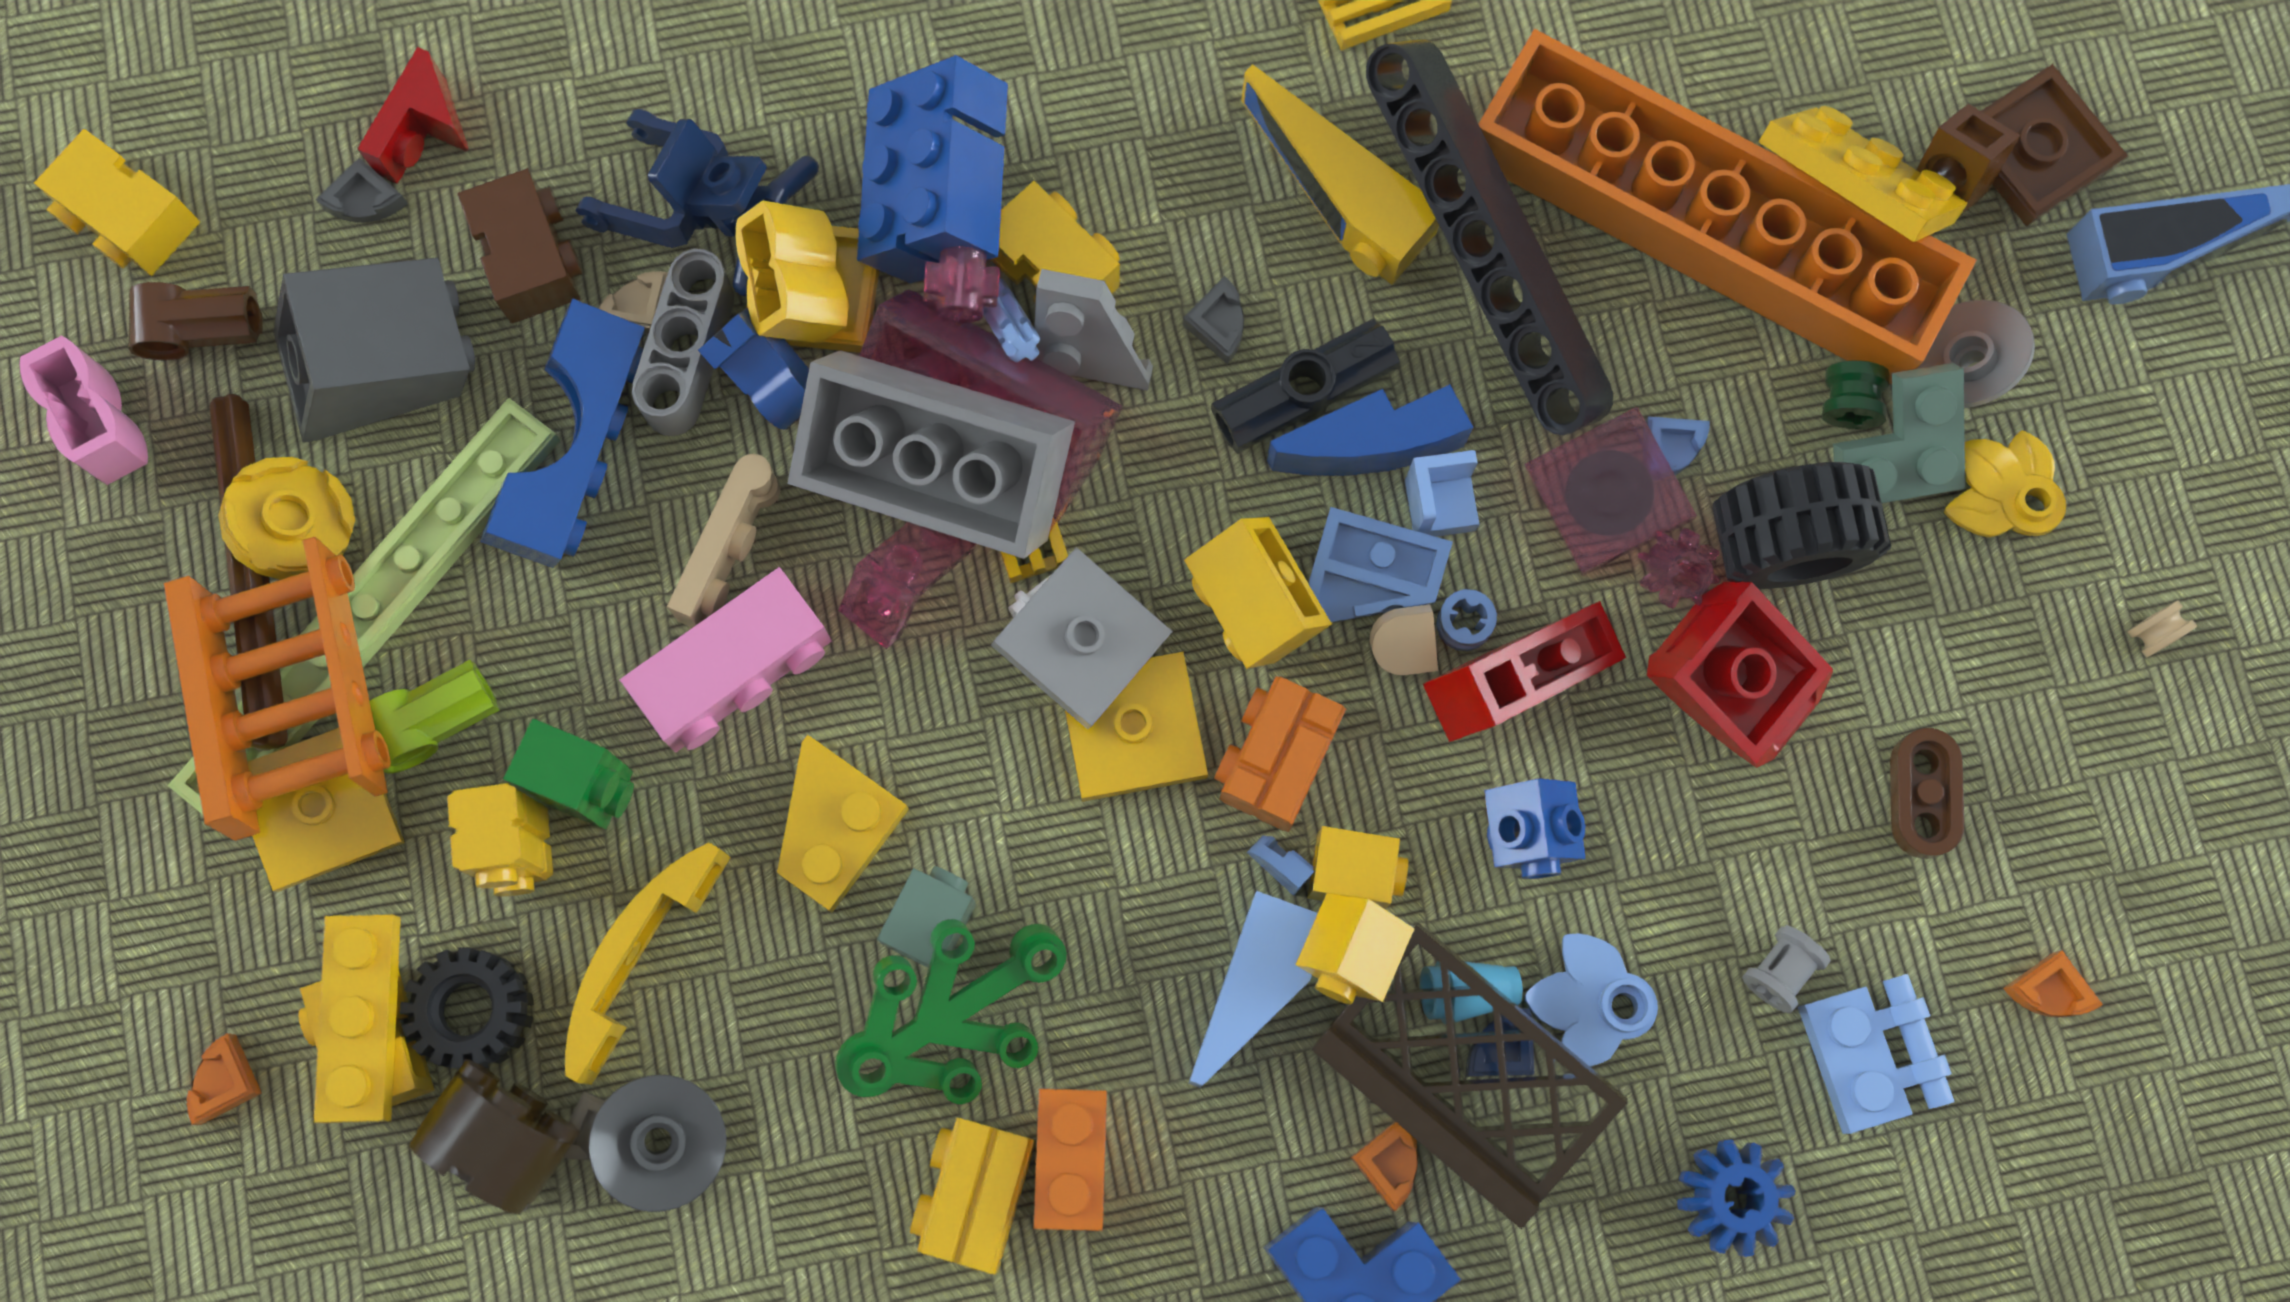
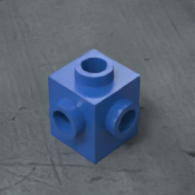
M1537 778L1484 790L1489 822L1487 839L1492 850L1494 867L1521 869L1522 879H1540L1561 875L1560 864L1586 859L1583 842L1585 821L1579 809L1575 782Z

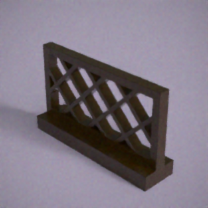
M1417 922L1413 927L1414 931L1394 975L1395 990L1388 991L1383 1001H1396L1400 1037L1374 1039L1353 1020L1367 1003L1381 1001L1356 996L1353 1004H1348L1319 1037L1312 1050L1522 1230L1539 1210L1541 1201L1627 1105L1628 1098ZM1417 944L1440 962L1442 987L1404 990L1402 962ZM1450 971L1468 986L1452 987ZM1481 996L1493 1007L1495 1031L1456 1034L1453 997ZM1444 998L1447 1034L1409 1036L1406 1000ZM1502 1015L1520 1030L1504 1031ZM1533 1040L1546 1051L1548 1076L1508 1078L1505 1042ZM1496 1042L1500 1078L1461 1080L1457 1045ZM1448 1045L1452 1081L1424 1082L1413 1072L1410 1047ZM1401 1048L1402 1062L1387 1049ZM1555 1060L1572 1074L1556 1075ZM1586 1085L1606 1102L1590 1121L1561 1122L1557 1087ZM1549 1087L1553 1123L1513 1125L1509 1089ZM1501 1090L1504 1125L1477 1127L1464 1116L1462 1092ZM1453 1092L1454 1106L1438 1093ZM1579 1133L1564 1150L1562 1134ZM1554 1135L1556 1160L1539 1179L1516 1160L1514 1137ZM1506 1137L1507 1152L1491 1138Z

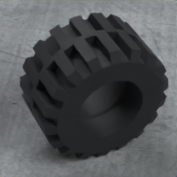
M1823 462L1786 468L1747 480L1721 495L1712 504L1727 581L1752 582L1758 589L1784 588L1819 582L1866 567L1891 549L1875 472L1869 466L1847 462Z

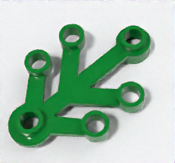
M947 919L940 922L931 933L930 942L933 954L915 1018L894 1032L893 1027L899 1001L907 999L914 992L917 985V977L911 964L904 957L890 955L881 959L873 970V981L876 988L864 1031L850 1036L840 1047L836 1056L835 1070L841 1085L848 1092L860 1097L878 1096L888 1091L895 1083L942 1090L945 1097L955 1104H966L973 1101L979 1095L982 1088V1080L974 1064L964 1058H955L943 1064L909 1056L928 1043L999 1054L1002 1061L1012 1068H1022L1029 1065L1037 1056L1038 1042L1028 1026L1019 1022L999 1026L966 1019L1028 980L1042 983L1055 978L1062 971L1067 958L1065 945L1056 932L1043 924H1031L1023 927L1011 940L1010 958L950 996L958 966L971 957L975 942L971 932L963 922L956 919ZM954 933L963 935V941L957 949L951 951L942 949L943 940L948 935ZM1041 950L1051 951V957L1045 964L1038 967L1031 965L1032 958L1037 952ZM893 970H903L906 972L903 982L899 985L889 987L883 984L889 972ZM1017 1037L1026 1038V1044L1020 1051L1016 1053L1006 1051L1007 1045L1011 1040ZM868 1059L882 1061L881 1066L872 1073L862 1074L859 1072L862 1063ZM961 1073L970 1075V1080L964 1087L959 1089L949 1087L951 1080L956 1075Z

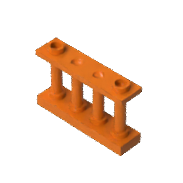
M315 536L303 540L308 571L221 598L218 594L209 592L190 576L164 583L204 823L234 841L260 833L256 810L262 807L263 800L346 774L349 775V779L375 797L388 793L384 769L390 767V754L383 736L379 731L375 730L348 593L355 590L354 577L345 557L341 554L336 556ZM314 597L320 629L234 656L228 652L224 631L230 629L231 622ZM325 655L331 688L245 715L238 711L235 690L240 688L242 680ZM337 714L343 748L257 775H253L249 771L245 749L251 747L252 740Z

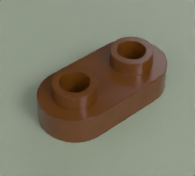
M1934 728L1918 729L1900 739L1891 753V830L1896 843L1904 852L1916 858L1931 859L1953 850L1959 844L1964 833L1963 758L1958 744L1947 733ZM1915 754L1924 755L1929 760L1931 765L1929 774H1922L1915 768L1913 763ZM1917 816L1924 817L1930 822L1932 833L1929 838L1922 837L1917 833L1915 829Z

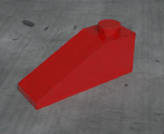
M1598 601L1423 683V686L1449 742L1497 726L1626 659V655L1601 602Z

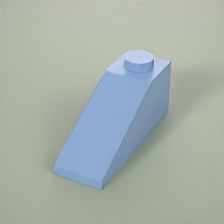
M1256 891L1188 1084L1201 1088L1309 983L1312 975L1295 964L1318 914L1317 912Z

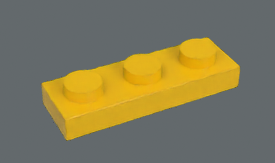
M393 914L325 916L314 1123L391 1121L401 917Z

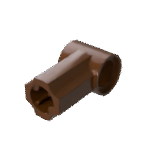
M146 282L136 284L129 290V351L137 357L158 361L176 360L186 357L189 354V348L257 343L258 336L263 333V318L258 304L257 293L250 286L186 290L181 286L170 283Z

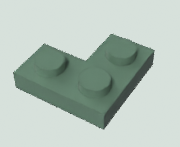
M1954 363L1892 373L1893 433L1833 444L1834 462L1869 466V468L1874 470L1882 503L1965 489L1964 369Z

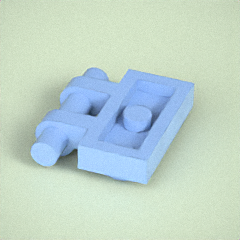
M1908 974L1882 981L1891 1004L1890 1007L1875 1011L1867 986L1798 1006L1842 1134H1851L1913 1115L1904 1088L1920 1084L1928 1109L1955 1102L1946 1076L1952 1074L1945 1054L1938 1055L1924 1019L1930 1017L1924 997H1916ZM1899 1026L1912 1063L1896 1068L1883 1030Z

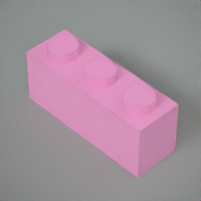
M778 567L619 680L662 740L675 753L683 747L692 750L715 736L720 729L717 723L739 708L741 712H746L767 699L773 691L770 685L785 674L792 671L793 674L797 675L814 666L825 654L823 647L832 642L823 624L782 569Z

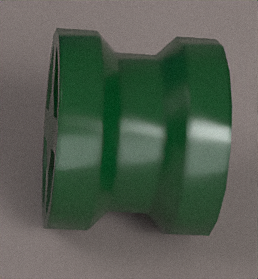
M1843 361L1830 365L1826 369L1825 375L1826 386L1830 389V398L1823 403V421L1846 429H1869L1883 425L1886 422L1887 407L1881 401L1882 392L1889 387V370L1883 365L1867 361Z

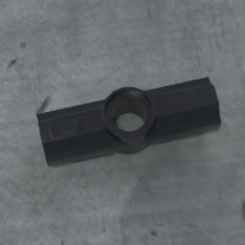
M1372 318L1314 350L1302 349L1293 352L1285 359L1280 368L1211 404V411L1226 443L1238 454L1297 422H1309L1318 419L1325 413L1329 405L1397 370L1400 360L1396 354L1394 342L1383 325L1378 324ZM1299 377H1308L1315 380L1321 390L1316 394L1302 395L1291 387L1290 382Z

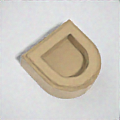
M1430 604L1393 609L1384 613L1376 620L1370 632V646L1376 662L1385 671L1395 675L1438 671L1434 615Z

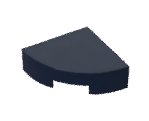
M1531 1008L1522 1009L1532 1018ZM1502 1015L1504 1031L1520 1030ZM1494 1020L1481 1032L1495 1031ZM1533 1040L1505 1042L1508 1076L1535 1075ZM1496 1042L1472 1044L1466 1062V1077L1499 1076Z

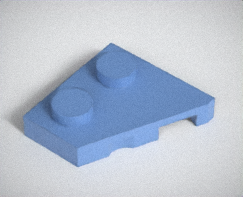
M1330 507L1308 584L1331 623L1383 614L1398 608L1432 605L1436 602L1453 542Z

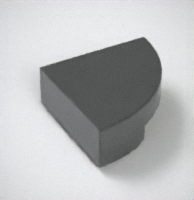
M360 158L315 199L322 209L329 214L350 222L381 220L397 213L408 204L395 188Z
M1224 276L1183 317V326L1228 365L1237 353L1242 340L1244 315L1239 293L1231 281Z

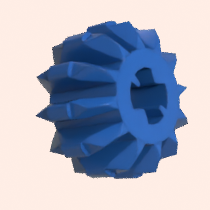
M1731 1139L1718 1141L1717 1157L1707 1149L1696 1151L1693 1155L1695 1163L1703 1174L1682 1171L1679 1176L1680 1182L1695 1188L1694 1197H1683L1677 1200L1679 1210L1698 1211L1699 1213L1688 1227L1689 1233L1694 1237H1701L1711 1232L1709 1240L1710 1249L1722 1254L1730 1248L1732 1243L1738 1255L1743 1257L1754 1255L1756 1240L1764 1246L1774 1247L1779 1242V1239L1770 1222L1790 1225L1794 1220L1793 1215L1789 1211L1778 1207L1779 1198H1791L1795 1195L1796 1190L1794 1186L1775 1185L1773 1181L1781 1174L1784 1164L1779 1159H1770L1761 1164V1145L1747 1143L1739 1153L1737 1146ZM1742 1185L1743 1188L1738 1190V1194H1746V1206L1744 1209H1731L1729 1211L1728 1208L1733 1206L1734 1202L1725 1201V1190L1728 1186L1740 1187Z

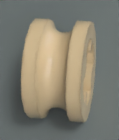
M2179 600L2164 607L2127 631L2131 638L2138 637L2143 640L2144 648L2141 652L2146 658L2172 644L2197 627L2193 620L2187 621L2181 617L2180 610L2183 606Z

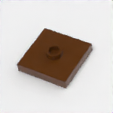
M2053 64L1981 110L2020 135L1993 186L2026 227L2118 167L2128 157L2123 148Z

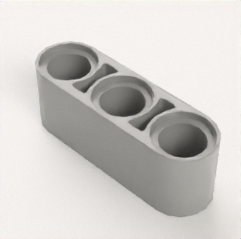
M705 249L685 251L676 257L671 264L633 381L632 396L636 406L649 426L655 432L664 436H677L686 433L696 423L714 369L698 349L728 323L734 305L735 294L722 262L714 253ZM702 279L715 280L713 287L702 294L689 293L691 286ZM687 334L698 336L695 344L688 350L682 352L671 350L674 341L680 336ZM667 391L680 392L677 402L666 409L653 408V403L660 394Z

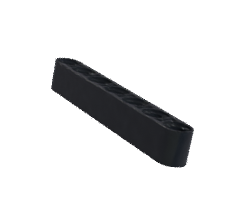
M1422 39L1387 43L1377 47L1369 56L1366 64L1368 86L1537 419L1546 430L1557 435L1571 434L1601 421L1609 414L1613 406L1614 394L1611 384L1442 52L1434 43ZM1404 59L1406 60L1409 68L1408 80L1404 78L1402 72V63ZM1431 114H1433L1437 122L1436 136L1432 133L1430 127ZM1459 168L1466 180L1465 191L1461 189L1458 183ZM1487 224L1494 234L1493 247L1489 244L1485 235ZM1514 279L1521 286L1523 292L1522 302L1515 296L1513 290ZM1541 335L1545 336L1550 343L1551 357H1548L1542 349ZM1569 390L1578 398L1580 404L1579 413L1570 404Z

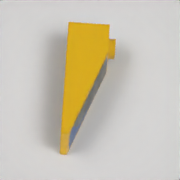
M1252 64L1244 74L1242 103L1343 248L1350 253L1354 264L1367 275L1372 277L1381 276L1393 285L1435 236L1439 227L1423 192Z

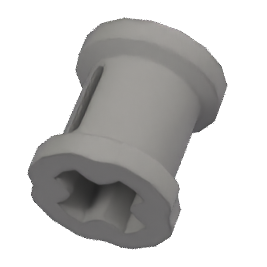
M1785 925V927H1780L1776 932L1777 943L1759 967H1750L1742 978L1748 988L1767 1004L1784 1013H1791L1798 1005L1795 997L1815 970L1825 969L1831 960L1827 952L1808 935L1794 927Z

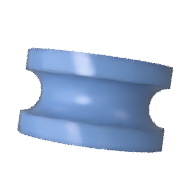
M1463 589L1454 592L1445 600L1437 615L1436 628L1440 638L1447 646L1459 651H1471L1482 646L1491 636L1496 626L1497 612L1494 604L1485 594L1477 590ZM1461 606L1467 614L1477 611L1481 619L1476 624L1475 629L1480 632L1472 635L1466 627L1456 630L1451 622L1454 621L1458 612L1453 609Z

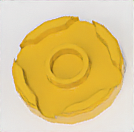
M295 457L265 458L244 467L226 488L218 517L223 541L235 559L257 574L279 580L308 571L303 540L315 536L336 556L343 555L347 550L352 535L355 516L352 499L338 478L325 469L322 473L317 468L307 466L309 461Z

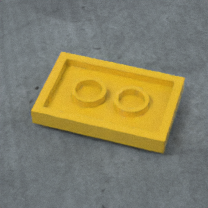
M1821 106L1819 109L1815 107L1771 120L1758 142L1913 242L1955 224L1968 202L1953 194L1956 187L1947 178L1930 170L1918 172L1901 161L1904 154L1897 147L1879 138H1871L1870 141L1850 129L1853 122L1849 117L1831 107Z

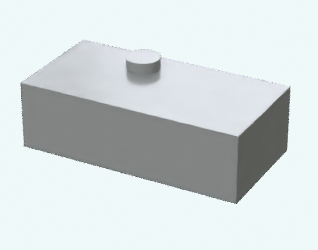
M840 350L810 362L787 484L1024 559L1048 541L1075 421Z

